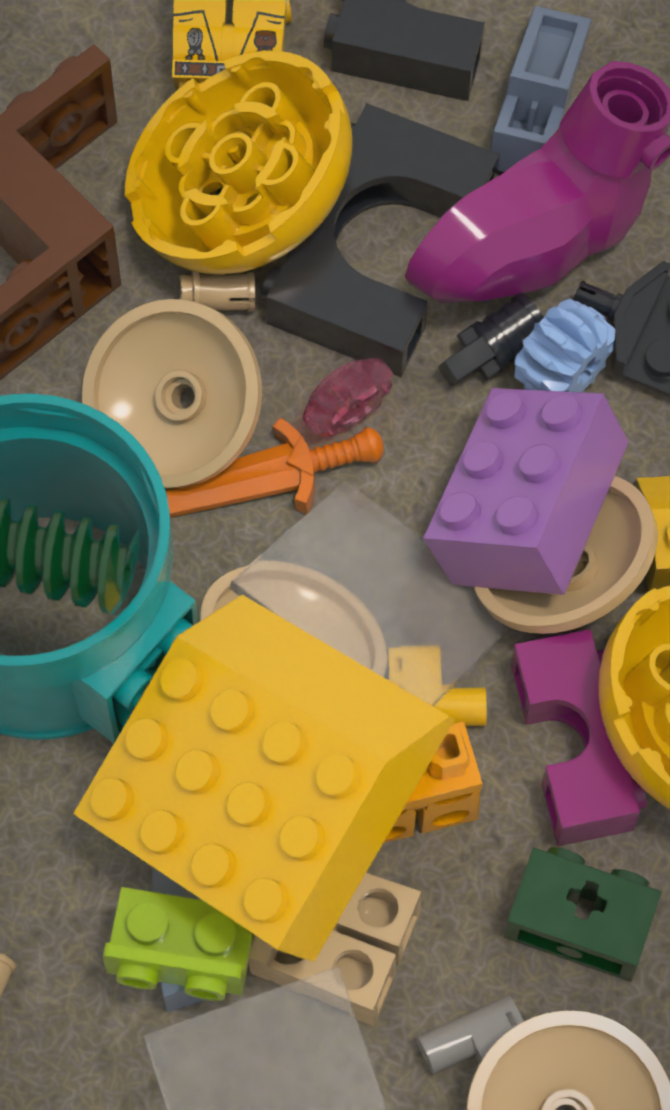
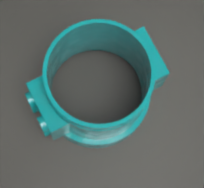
M32 393L0 396V499L2 497L10 499L12 520L19 521L28 504L37 505L38 518L52 517L55 511L58 510L64 512L65 519L81 521L83 517L91 518L92 526L103 531L107 530L110 523L119 525L120 542L126 547L139 530L140 542L137 559L146 572L138 594L127 608L111 623L83 641L48 653L26 656L0 655V734L19 739L51 740L70 737L96 729L114 744L175 638L198 623L196 600L170 581L173 564V537L166 491L159 472L144 447L130 432L106 414L83 403L53 395Z

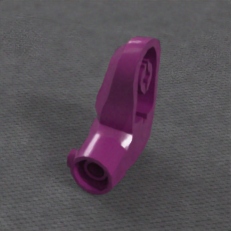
M611 61L594 72L560 121L558 130L541 149L532 152L498 177L464 196L442 216L421 241L409 261L404 276L409 285L439 303L479 302L519 293L533 292L554 285L587 256L604 251L620 243L641 214L650 187L652 171L662 165L670 156V136L667 134L670 126V89L653 72L630 62Z

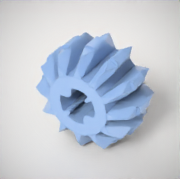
M570 298L564 300L557 307L548 309L545 317L539 323H535L531 334L523 340V349L515 358L514 377L524 385L525 390L584 392L590 383L595 382V377L600 370L606 367L605 361L614 351L616 329L605 321L606 318L592 307H588L578 301L575 302Z

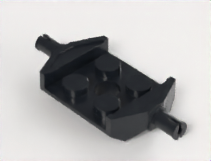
M662 261L627 288L624 294L618 293L614 295L582 280L573 300L592 307L604 317L606 316L607 323L616 329L614 351L611 353L613 374L670 397V263Z

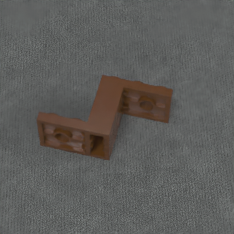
M95 44L79 56L65 59L58 65L50 78L31 92L26 91L16 96L10 102L6 111L0 115V246L18 263L8 275L6 282L0 286V380L122 285L114 226L56 170L118 123L110 59Z

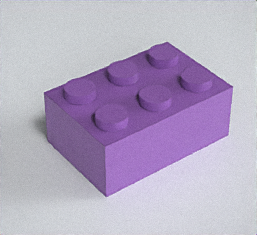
M491 389L423 537L452 585L565 594L629 443L604 394Z

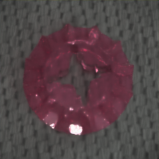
M380 358L355 360L339 367L323 379L312 392L303 413L304 423L313 434H321L324 438L334 436L340 430L349 431L353 424L360 420H366L368 413L381 406V398L387 395L393 386L390 381L393 372Z

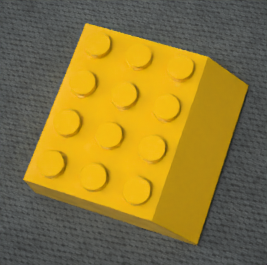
M241 595L175 638L73 814L275 949L315 962L455 719L253 600Z

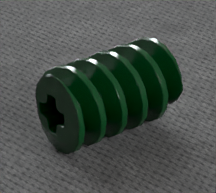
M2 497L0 499V587L6 588L16 576V584L19 591L32 595L43 582L44 593L47 599L60 601L68 590L71 589V599L74 606L84 608L94 600L98 593L101 612L114 614L126 598L133 581L139 552V530L127 547L120 546L119 525L110 523L101 540H94L92 520L87 517H83L74 533L69 534L66 533L64 512L58 510L55 511L46 528L40 527L38 523L37 505L28 504L19 521L12 520L10 499Z

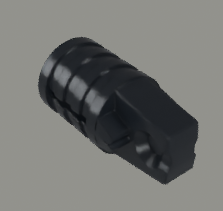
M523 293L516 294L511 298L510 303H505L495 313L492 312L483 318V321H476L458 333L457 338L464 348L442 362L438 369L450 386L455 385L477 369L480 370L486 380L491 379L506 369L509 362L515 361L516 355L523 349V340L531 334L535 323H539L544 318L542 313L528 296Z

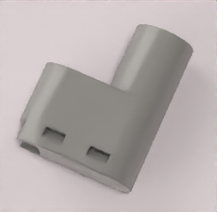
M507 995L416 1037V1042L429 1071L434 1075L474 1055L478 1063H480L487 1051L499 1038L518 1024L524 1022L512 998Z

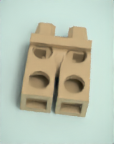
M366 873L315 962L279 951L253 934L248 962L250 972L268 981L271 980L289 990L309 995L349 1012L350 1017L374 1027L395 977L396 963L400 964L420 915L421 891Z

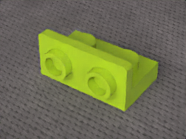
M121 887L110 942L105 943L103 960L107 973L115 974V980L122 985L150 990L157 987V982L185 986L184 992L192 997L210 1001H221L225 999L226 993L243 994L253 933L203 900Z

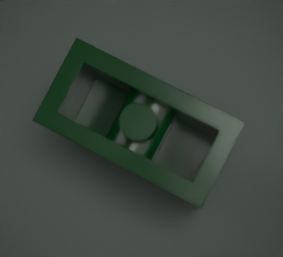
M533 847L507 921L504 938L631 982L662 891L649 887V881L634 872L613 869L611 873H607L585 865V859L573 851L559 847H549L546 852ZM581 898L593 902L592 912L589 914L588 919H581L575 915L576 907Z

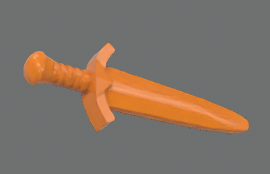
M279 418L272 426L274 437L284 444L239 457L224 471L205 482L183 488H165L170 518L298 490L294 498L296 511L308 515L315 496L314 473H317L319 470L325 471L326 468H335L337 465L340 467L345 463L351 464L352 461L371 462L374 464L379 462L384 453L382 437L375 429L365 427L361 432L355 434L354 437L349 438L350 440L344 439L339 443L337 441L332 442L331 445L325 444L323 447L317 446L311 450V448H308L302 435L290 423Z

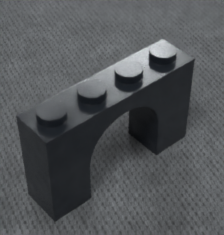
M340 0L344 1L340 15L330 14L325 30L323 47L332 50L333 72L469 101L482 55L484 22L422 9L405 0Z
M366 103L357 123L350 122L353 143L352 158L345 185L337 202L321 225L304 242L289 252L282 268L275 265L271 268L261 291V300L267 303L268 325L401 378L426 328L428 301L368 278L356 271L341 255L336 243L344 227L353 218L366 210L378 206L404 205L442 218L464 196L497 177L500 154Z

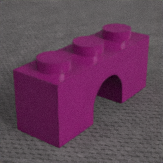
M591 629L514 644L511 669L525 724L529 725L544 721L563 722L577 731L585 747V750L578 757L570 761L547 765L545 768L541 786L557 847L634 831L640 814L639 809L646 808L647 805L645 791L622 765L611 745L603 724L599 705L598 684L599 671L605 649L596 650Z

